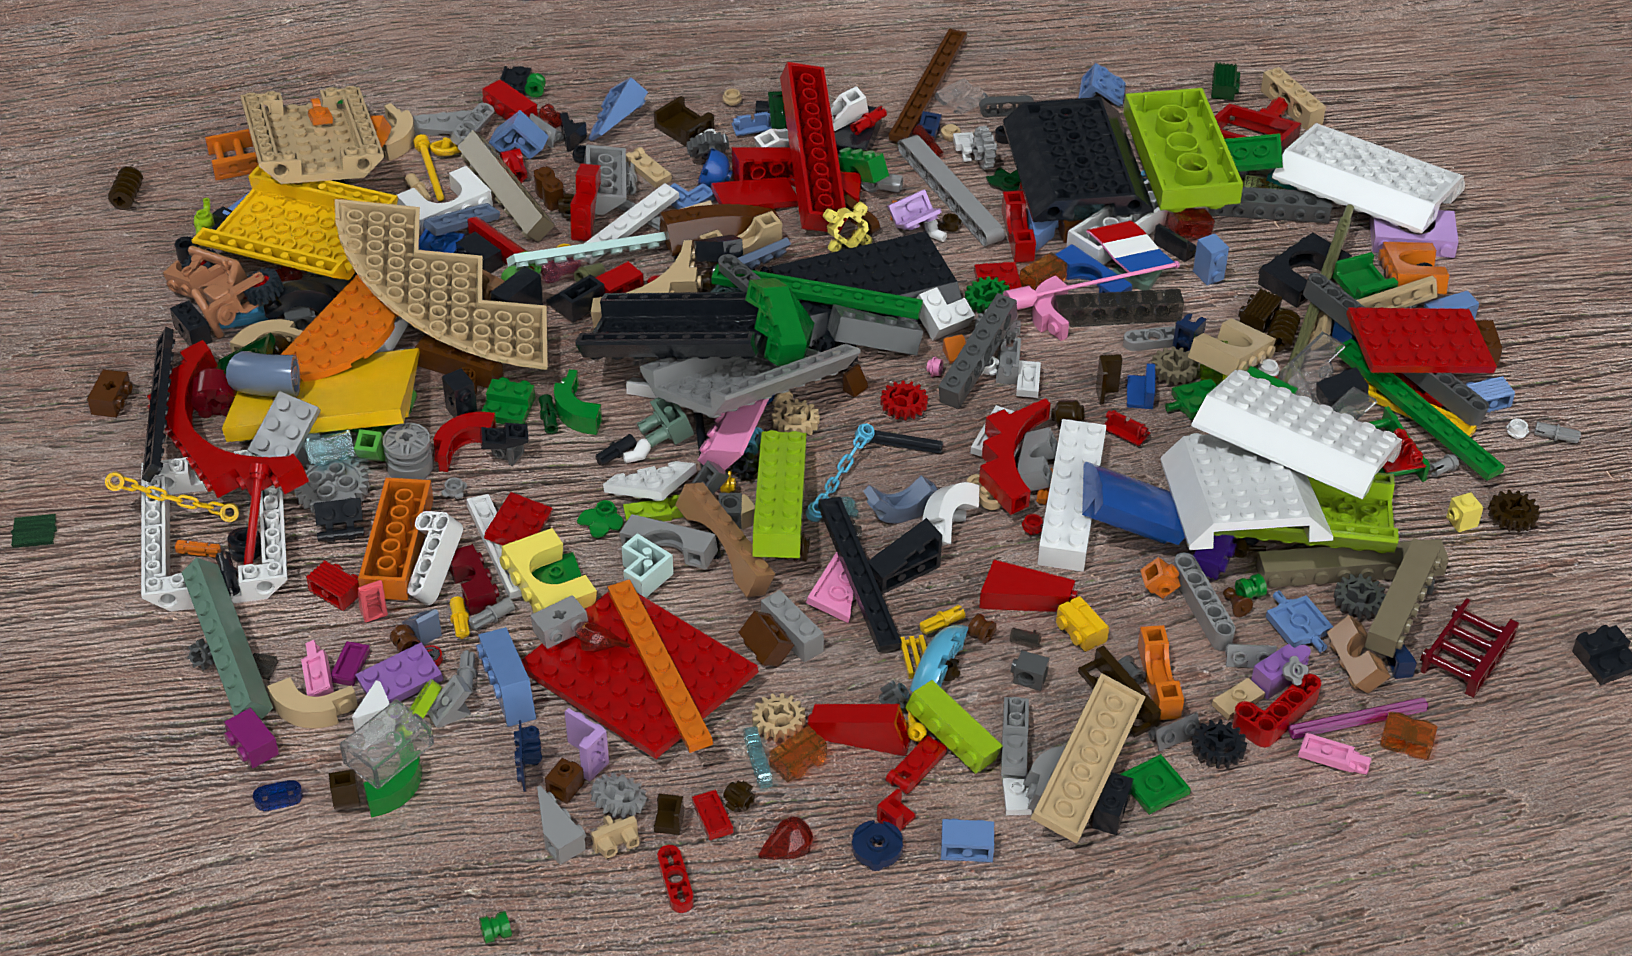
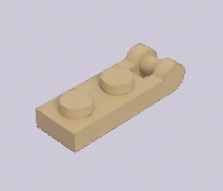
M642 147L634 149L632 153H626V162H629V167L630 162L635 165V172L655 188L672 181V174L648 156Z

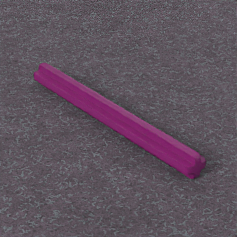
M1424 697L1305 721L1289 725L1288 733L1292 739L1305 737L1307 733L1316 735L1427 711L1428 703Z

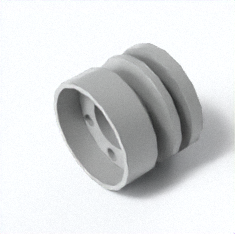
M404 423L395 425L386 431L383 436V448L386 468L390 477L404 479L426 478L434 468L428 430L420 424Z

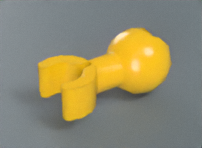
M907 710L908 720L905 719L909 727L908 737L912 741L920 742L927 735L926 727L922 723L917 722V718Z

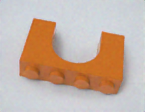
M1383 242L1382 249H1379L1378 260L1382 263V269L1386 271V277H1394L1399 282L1398 287L1434 276L1437 279V294H1447L1449 273L1446 267L1434 266L1437 250L1433 243ZM1426 262L1432 266H1417V264Z

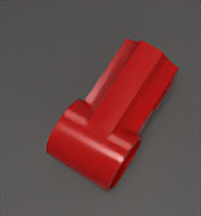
M1278 97L1273 99L1266 109L1262 108L1260 112L1282 117L1288 110L1289 104L1286 103L1284 98Z
M520 148L500 152L502 160L519 181L523 183L528 176Z

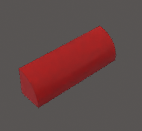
M471 217L467 219L469 234L477 232L499 248L502 252V262L508 265V257L526 251L481 218Z

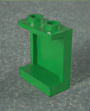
M1372 252L1342 259L1335 263L1333 278L1355 300L1396 288L1399 283L1394 277L1385 279L1373 265L1374 254Z

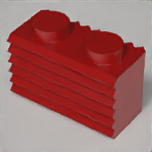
M324 560L323 563H320V566H317L313 572L311 571L306 576L309 591L313 592L314 595L316 594L317 597L323 598L324 601L330 602L331 605L341 609V611H344L359 598L358 576L356 574H348L339 564L335 563L333 565Z

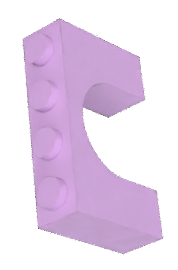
M1438 210L1436 219L1430 224L1431 231L1425 234L1408 233L1398 226L1392 225L1389 221L1376 219L1370 215L1372 252L1378 253L1379 249H1382L1383 242L1433 243L1437 250L1436 257L1455 258L1459 241L1454 211Z

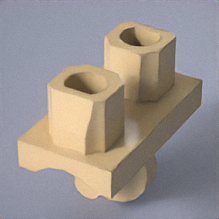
M609 815L604 816V825L597 827L596 831L591 832L593 840L592 849L595 854L600 852L606 859L618 853L616 845L624 843L627 849L639 846L637 820L634 815L624 820L619 818L614 821Z

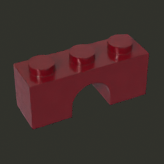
M473 544L457 548L449 567L455 584L468 581L461 584L462 598L465 601L464 604L470 616L486 610L488 605L493 606L497 603L496 598L499 597L497 585L491 583L492 577L488 567L484 568L483 556L481 552H476Z

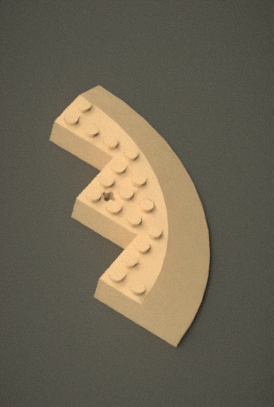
M335 199V222L347 259L359 278L391 311L415 328L462 351L515 366L547 370V306L482 300V256L418 250L420 207Z

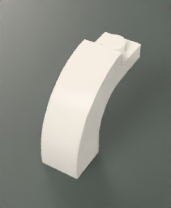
M969 482L942 487L930 496L924 509L923 520L927 518L942 534V546L951 544L954 511L956 509L970 510L979 507V485Z

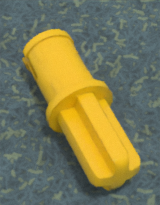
M456 596L449 601L452 613L450 621L454 624L455 636L459 637V639H464L470 634L468 627L469 614L465 610L464 599Z
M956 605L944 612L938 611L935 616L920 622V631L927 635L941 628L948 627L954 622L965 619V611L961 609V605Z

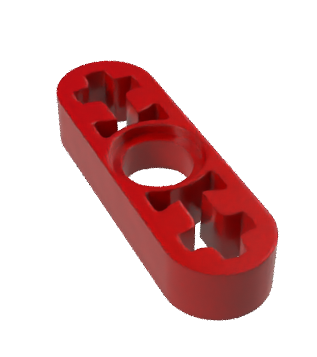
M664 845L658 850L657 858L670 907L677 913H686L692 909L694 899L683 858L678 847ZM666 856H671V858L673 859L672 866H669V861ZM675 874L683 878L677 883L668 880L671 875ZM679 891H682L684 902H680L678 899Z

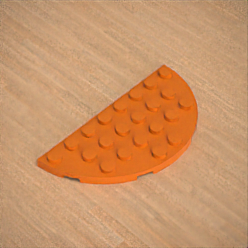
M357 274L281 355H296L299 362L300 379L303 382L319 380L351 368V363L362 357L366 359L376 352L395 328L394 322L398 315L380 301Z

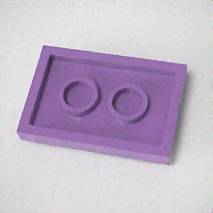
M422 643L355 674L358 683L366 695L375 681H380L391 706L420 692L431 679L437 683L444 680L441 671Z

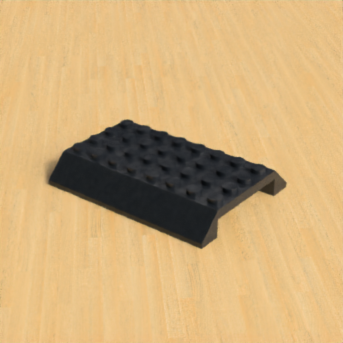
M927 231L769 267V273L911 298H917L919 294L937 287L947 305L962 299L958 281ZM798 299L815 323L809 346L810 349H813V344L817 343L818 338L823 340L824 335L831 337L827 327L833 305ZM860 310V311L869 312V313H873V314H877V315H881V316H885V317H886V316L894 317V318H896V319H898V320H901V321L912 320V321L917 322L918 324H923V323L921 322L920 318L917 320V319H910V318H906V317H900V316H894V315H887V314H883V313H877V312H871V311Z
M747 292L605 293L600 300L602 315L600 321L592 333H580L575 344L583 358L590 357L592 360H599L603 357H611L614 360L623 359L624 357H633L636 360L646 357H654L655 359H665L667 357H676L677 359H686L688 357H698L699 359L741 357L743 359H750L757 356L765 335L755 329L759 308L746 301Z

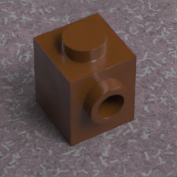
M561 758L545 777L546 792H551L556 799L566 804L570 802L584 785L583 767L574 761L570 762L564 758Z

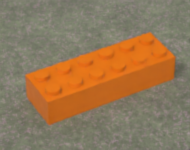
M385 478L358 577L359 587L381 580L385 599L409 600L410 595L407 588L418 561L425 536L415 527V521L420 513L431 511L434 500L431 480Z

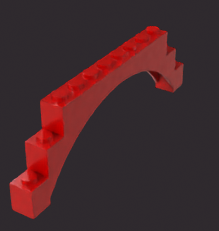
M203 340L180 351L183 359L180 361L181 365L173 368L169 376L171 379L168 389L170 397L166 403L169 409L165 416L167 425L164 431L168 438H171L176 449H179L182 457H188L186 458L187 463L195 471L198 479L203 482L208 493L213 491L215 496L220 498L240 487L242 491L246 489L251 496L253 479H251L249 470L252 463L269 466L268 476L265 477L262 483V491L273 485L275 489L279 487L285 495L308 483L309 479L303 465L294 454L282 457L240 455L210 444L194 430V408L191 404L194 377L199 376V372L202 370L217 367V363L211 349ZM151 394L147 395L149 402Z

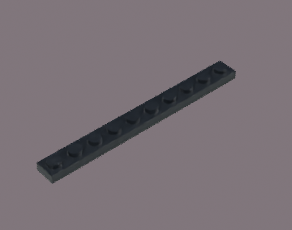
M168 327L164 328L156 342L142 480L151 482L155 475L158 476L163 467L161 458L165 449L162 448V445L166 438V434H164L167 425L165 416L169 409L166 403L170 397L168 389L171 379L169 376L173 369L170 363L174 357L172 349L175 344V339H173L174 330Z

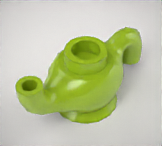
M209 198L203 199V209L198 210L194 216L193 222L196 234L202 227L210 229L214 226Z

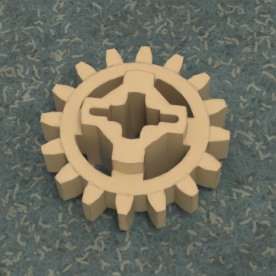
M788 399L787 404L780 402L779 408L774 407V413H772L773 429H777V432L798 431L812 435L813 430H817L818 424H820L819 410L814 409V404L807 405V400H804L802 403L798 399H795V402H791Z
M781 693L780 697L771 694V699L762 697V704L756 702L755 710H752L753 727L757 728L758 735L764 733V739L766 740L771 736L774 742H777L778 738H782L786 742L787 736L790 735L792 738H796V731H803V725L806 724L805 707H801L800 700L793 702L792 695L788 699L784 698V693Z

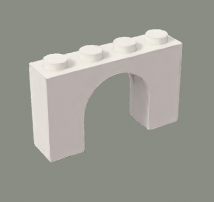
M464 166L449 173L451 190L458 195L456 199L446 203H433L426 200L415 188L397 194V205L420 207L419 233L422 235L425 230L423 227L424 219L484 203H489L493 206L491 190L467 166Z

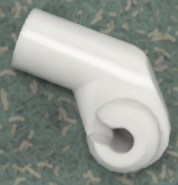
M639 440L634 451L623 453L624 463L644 460L651 449L648 440Z

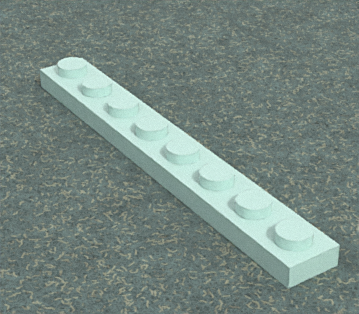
M664 232L517 253L507 258L508 267L516 266V269H521L524 266L528 267L532 263H535L536 266L548 264V261L552 260L555 263L565 262L567 258L572 257L574 260H581L586 258L585 255H592L595 258L605 255V252H611V255L622 253L625 249H629V252L639 251L641 247L645 246L648 249L660 247L659 244L665 241L666 237Z

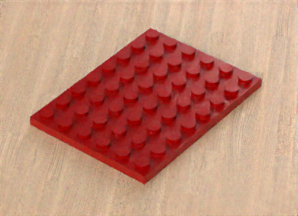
M607 592L594 605L585 609L589 629L548 649L542 643L521 661L528 677L654 759H657L682 737ZM637 593L702 719L706 718L759 673L758 665Z

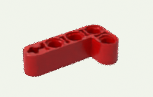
M1310 673L1304 675L1300 685L1292 684L1265 710L1248 701L1239 702L1235 706L1232 721L1233 729L1240 727V734H1245L1246 738L1259 747H1270L1289 729V725L1295 724L1316 704L1321 688L1320 678Z

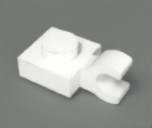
M973 132L953 133L956 151H962L963 162L972 160L970 153H972Z

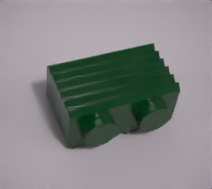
M1221 62L1214 64L1211 98L1234 101L1235 94H1239L1241 73L1237 72L1236 64H1222Z

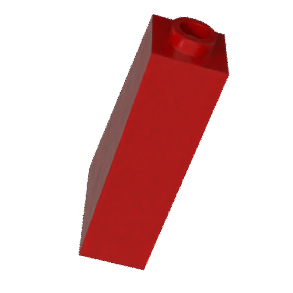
M994 559L980 592L979 608L1057 612L1059 605L1070 602L1078 596V591L1075 590L1076 580Z
M814 704L812 714L808 716V727L812 730L817 740L899 756L907 755L911 739L908 737V726L899 704Z

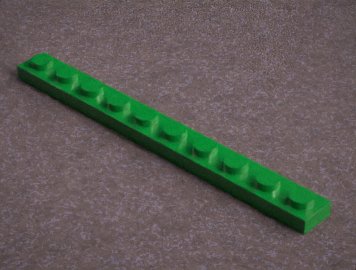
M717 264L711 277L712 284L738 288L719 271ZM752 270L761 279L776 278L788 285L797 299L831 305L836 304L848 308L917 320L923 307V299ZM737 274L736 276L743 277L745 274Z
M1349 339L1335 346L1334 353L1350 367H1357L1363 378L1486 481L1504 472L1505 466L1395 374L1371 373L1360 346L1354 340Z

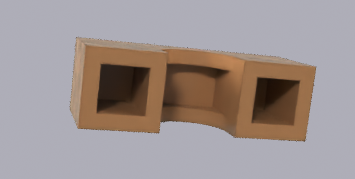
M1348 615L1327 631L1331 640L1329 644L1340 657L1339 663L1350 676L1348 680L1355 689H1361L1366 693H1370L1391 677L1381 658L1370 651H1366L1360 656L1368 635L1361 622Z

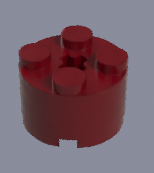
M205 369L199 372V376L194 377L191 404L202 418H210L212 415L227 417L237 391L233 390L228 384L224 370Z

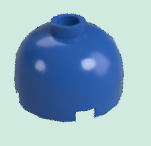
M711 148L697 184L701 185L703 183L710 188L712 183L729 182L733 172L729 170L730 162L728 157L719 150Z

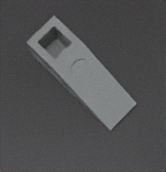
M540 785L537 787L545 849L561 865L586 850V833L581 825H576L572 821L569 812L565 808H560L551 792L547 793Z

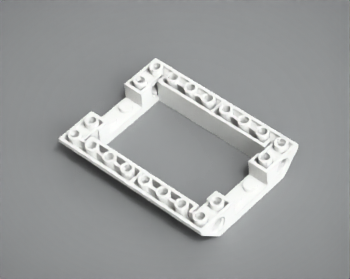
M247 450L234 451L236 454L258 457ZM188 457L161 460L163 463L162 470L158 476L155 475L151 482L142 480L143 463H141V486L159 487L166 490L169 495L206 491L203 482L198 479L195 471L191 470L186 458ZM272 485L261 491L260 528L262 564L238 566L239 579L237 581L240 586V592L233 596L230 588V597L233 603L268 599L288 580L283 492L279 487L275 489ZM151 489L152 493H149L150 495L162 498L160 494L163 492ZM141 491L142 599L171 612L195 609L182 573L170 576V500L158 501L146 496L145 492Z

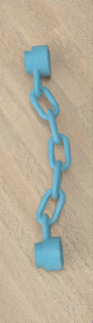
M867 423L861 424L855 431L853 450L850 454L844 455L838 463L837 475L830 477L824 486L826 492L819 494L816 500L811 502L806 508L805 514L809 520L818 522L822 519L818 508L820 498L827 499L829 498V493H834L840 484L838 478L841 473L849 471L854 462L853 455L856 450L863 448L874 437L875 432L872 425ZM847 458V461H851L844 470V467H841V465ZM831 481H832V484H835V483H836V485L834 486L833 490H831V489H832V486H829V488H828V485L830 484Z

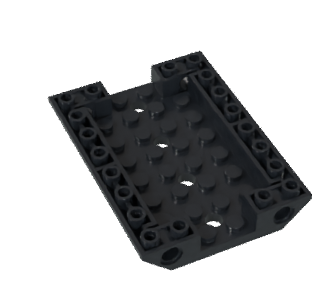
M1102 97L1024 102L1003 119L1004 130L1033 222L1073 219L1075 206L1110 204L1113 216L1154 213L1152 202L1118 110Z

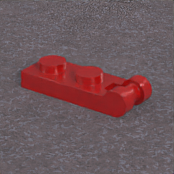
M926 735L895 769H891L888 772L885 781L892 786H899L902 792L909 794L947 754V747Z

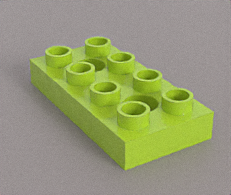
M1203 88L1125 94L1123 114L1160 210L1181 212L1185 208L1206 206L1210 209H1220L1225 205L1240 204L1243 182Z

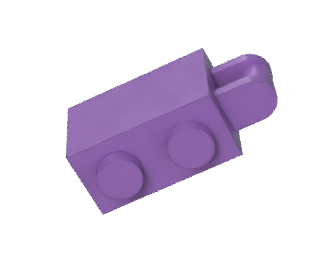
M1287 644L1256 664L1251 680L1265 692V698L1268 700L1292 684V681L1286 680L1282 673V668L1285 663L1289 662V658L1297 656L1303 665H1308L1311 649L1306 645H1299L1294 648Z

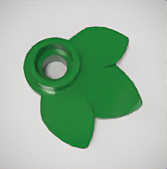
M602 500L597 503L595 508L583 511L577 519V524L589 526L591 536L601 538L610 529L620 530L623 526V518L617 514V508L613 502Z

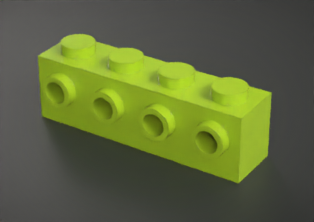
M931 680L913 691L905 708L975 774L995 762L1003 745L938 684Z

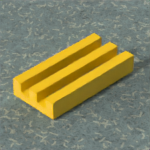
M923 634L918 635V638L909 636L907 640H905V637H900L902 641L901 651L908 679H913L915 672H913L907 646H911L917 669L920 657L916 645H919L922 656L927 648Z

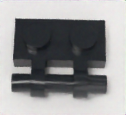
M361 498L314 503L316 526H326L325 532H317L318 541H327L329 543L335 542V539L348 538V540H354L356 537L365 536L364 527L355 528L354 523L363 522ZM347 524V529L334 530L333 525Z

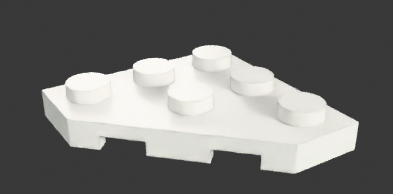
M675 461L668 463V467H661L657 470L655 466L639 469L637 473L626 477L624 473L616 474L603 484L604 492L612 493L615 496L627 495L633 496L636 499L650 498L653 501H662L697 472L696 463Z

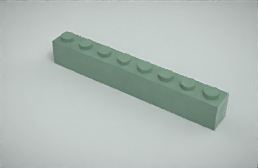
M196 557L181 573L234 716L252 708L260 720H262L273 707L220 568L217 564Z

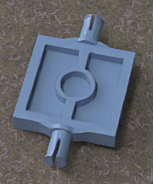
M1280 590L1276 591L1272 597L1279 605L1267 610L1266 618L1292 647L1296 648L1299 645L1312 643L1320 653L1325 651L1327 645L1321 638L1328 635L1327 631L1333 625L1307 595L1289 600Z

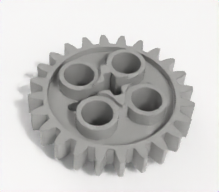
M332 456L331 460H327L325 457H323L322 462L314 460L313 466L306 464L307 470L305 472L309 482L294 489L299 504H303L304 509L310 507L311 513L315 512L314 503L351 498H361V501H364L363 495H368L367 488H370L368 473L365 472L364 466L360 467L359 462L353 463L352 458L344 461V456L336 460L335 456Z

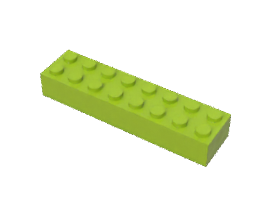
M774 430L762 431L753 524V557L800 558L806 433L798 431L777 432Z

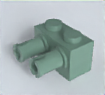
M659 397L650 401L654 410L653 414L636 423L642 435L661 426V428L645 435L651 448L668 438L669 440L672 439L676 445L694 435L688 418L680 406L673 402H666Z

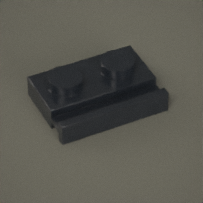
M504 66L500 79L525 96V85L528 76L532 74V68L513 66L510 69Z

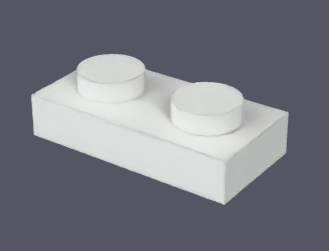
M1019 360L1016 396L1038 398L1041 362Z

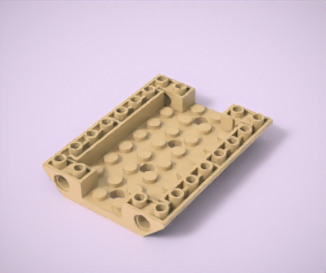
M347 86L342 89L328 87L325 90H320L321 107H328L333 116V123L313 125L308 117V109L313 108L312 103L303 106L290 104L283 107L281 93L275 91H268L264 94L249 92L245 95H240L258 165L281 184L364 178L384 158L383 150L359 87ZM343 99L342 104L337 103L339 100Z

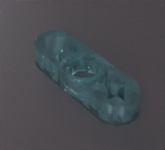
M756 726L743 728L745 746L759 789L772 787V775Z

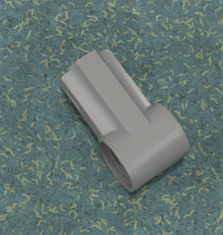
M889 173L888 177L876 183L862 182L861 185L867 192H876L879 189L901 193L903 176Z

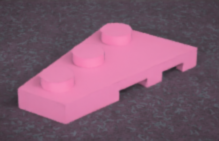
M836 552L807 597L806 603L849 623L853 591Z

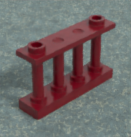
M1466 598L1462 605H1456L1451 615L1452 619L1431 648H1426L1420 658V661L1423 662L1420 672L1425 674L1431 664L1452 673L1465 680L1464 683L1467 684L1465 694L1474 698L1515 639L1519 622L1510 619L1506 626L1501 625L1499 627L1468 612L1471 599ZM1464 620L1496 635V640L1488 641L1458 626ZM1452 635H1455L1484 649L1486 655L1478 656L1449 642V639ZM1443 649L1474 664L1476 669L1475 671L1465 670L1438 655Z

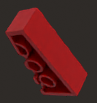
M732 147L733 181L789 178L794 174L790 147Z

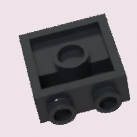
M1602 625L1592 634L1582 632L1576 637L1572 652L1600 685L1632 674V651L1629 649L1631 641L1617 625L1612 627Z

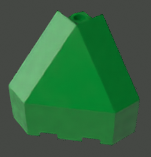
M776 278L749 280L746 301L759 308L755 329L768 337L764 358L777 366L804 359L811 343L814 321L788 285Z

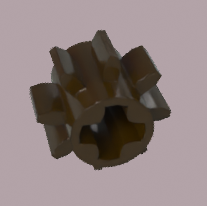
M564 194V198H559L558 211L559 213H564L565 218H571L570 203L574 194Z
M738 780L737 783L731 782L723 793V798L728 801L725 807L734 813L736 811L741 812V810L747 811L755 800V795L751 792L753 786L744 780L742 782Z

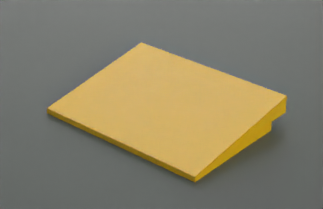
M419 348L373 353L366 359L362 357L351 363V368L338 374L305 382L300 379L299 395L295 398L317 406L321 410L309 434L404 424L405 417L409 416L420 353ZM237 391L222 426L226 442L253 440L276 397L256 396Z

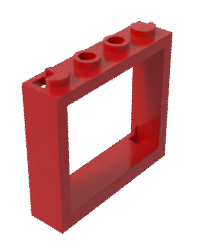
M1230 103L1215 115L1224 139L1248 137L1223 130L1228 123L1269 135L1280 134L1282 155L1285 149L1300 136L1302 123ZM1230 116H1235V120L1230 119Z

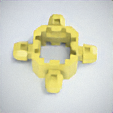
M858 202L854 206L853 212L847 208L838 209L837 212L827 209L824 212L823 217L829 222L827 225L828 233L835 237L834 240L830 241L828 250L831 252L840 251L843 248L841 247L843 244L849 248H854L858 244L867 245L872 243V238L867 234L869 230L868 223L861 218L868 211V206ZM850 216L858 222L856 225L858 228L857 230L854 229L851 238L845 239L838 234L839 230L837 228L841 227L845 222L843 221L844 218L848 219Z

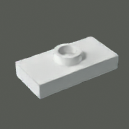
M1001 774L1006 816L1032 814V810L1027 808L1030 798L1026 797L1029 787L1023 785L1026 776Z

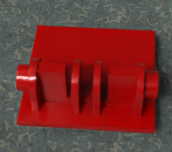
M1396 429L1394 434L1402 439L1400 454L1393 463L1387 461L1382 468L1386 473L1425 468L1426 465L1422 461L1423 453L1418 450L1413 440L1408 438L1406 430Z

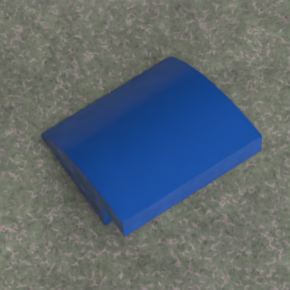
M1090 462L1084 463L1082 515L1163 544L1170 542L1179 545L1185 538L1170 491Z

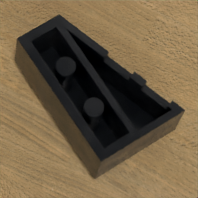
M927 518L868 560L881 594H885L940 568L942 534Z

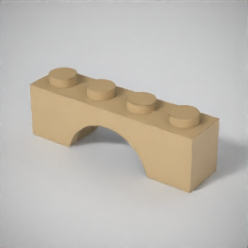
M773 211L754 217L749 228L737 236L742 238L743 255L782 240V222ZM715 230L710 233L701 235L699 237L700 239L719 237L723 235L719 232V230ZM706 262L709 267L718 264V262Z

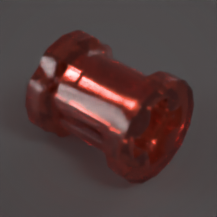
M551 104L541 107L539 110L540 118L546 120L554 128L561 125L560 112H556Z

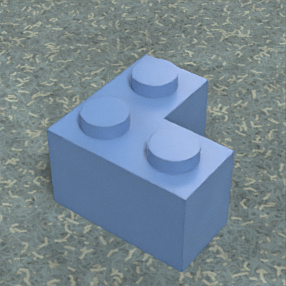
M519 110L495 129L489 143L499 152L508 151L514 147L520 148L521 152L531 159L542 151L549 136Z

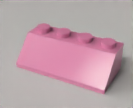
M769 399L755 401L753 405H744L738 407L736 411H727L722 413L721 416L714 418L716 423L707 432L708 439L701 445L699 449L701 454L697 461L704 465L709 460L720 465L724 471L743 455Z

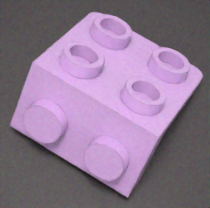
M925 189L887 205L896 228L908 229L909 231L918 228L920 222H931L937 219V215L942 213L940 208H932Z

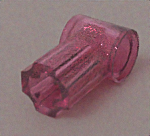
M573 257L567 258V261L555 263L552 260L548 261V264L542 265L540 273L545 282L554 283L562 275L577 271L581 267L580 260H574Z

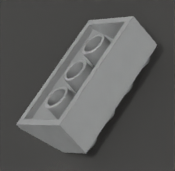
M586 144L584 164L601 165V184L596 198L595 215H605L626 202V148Z

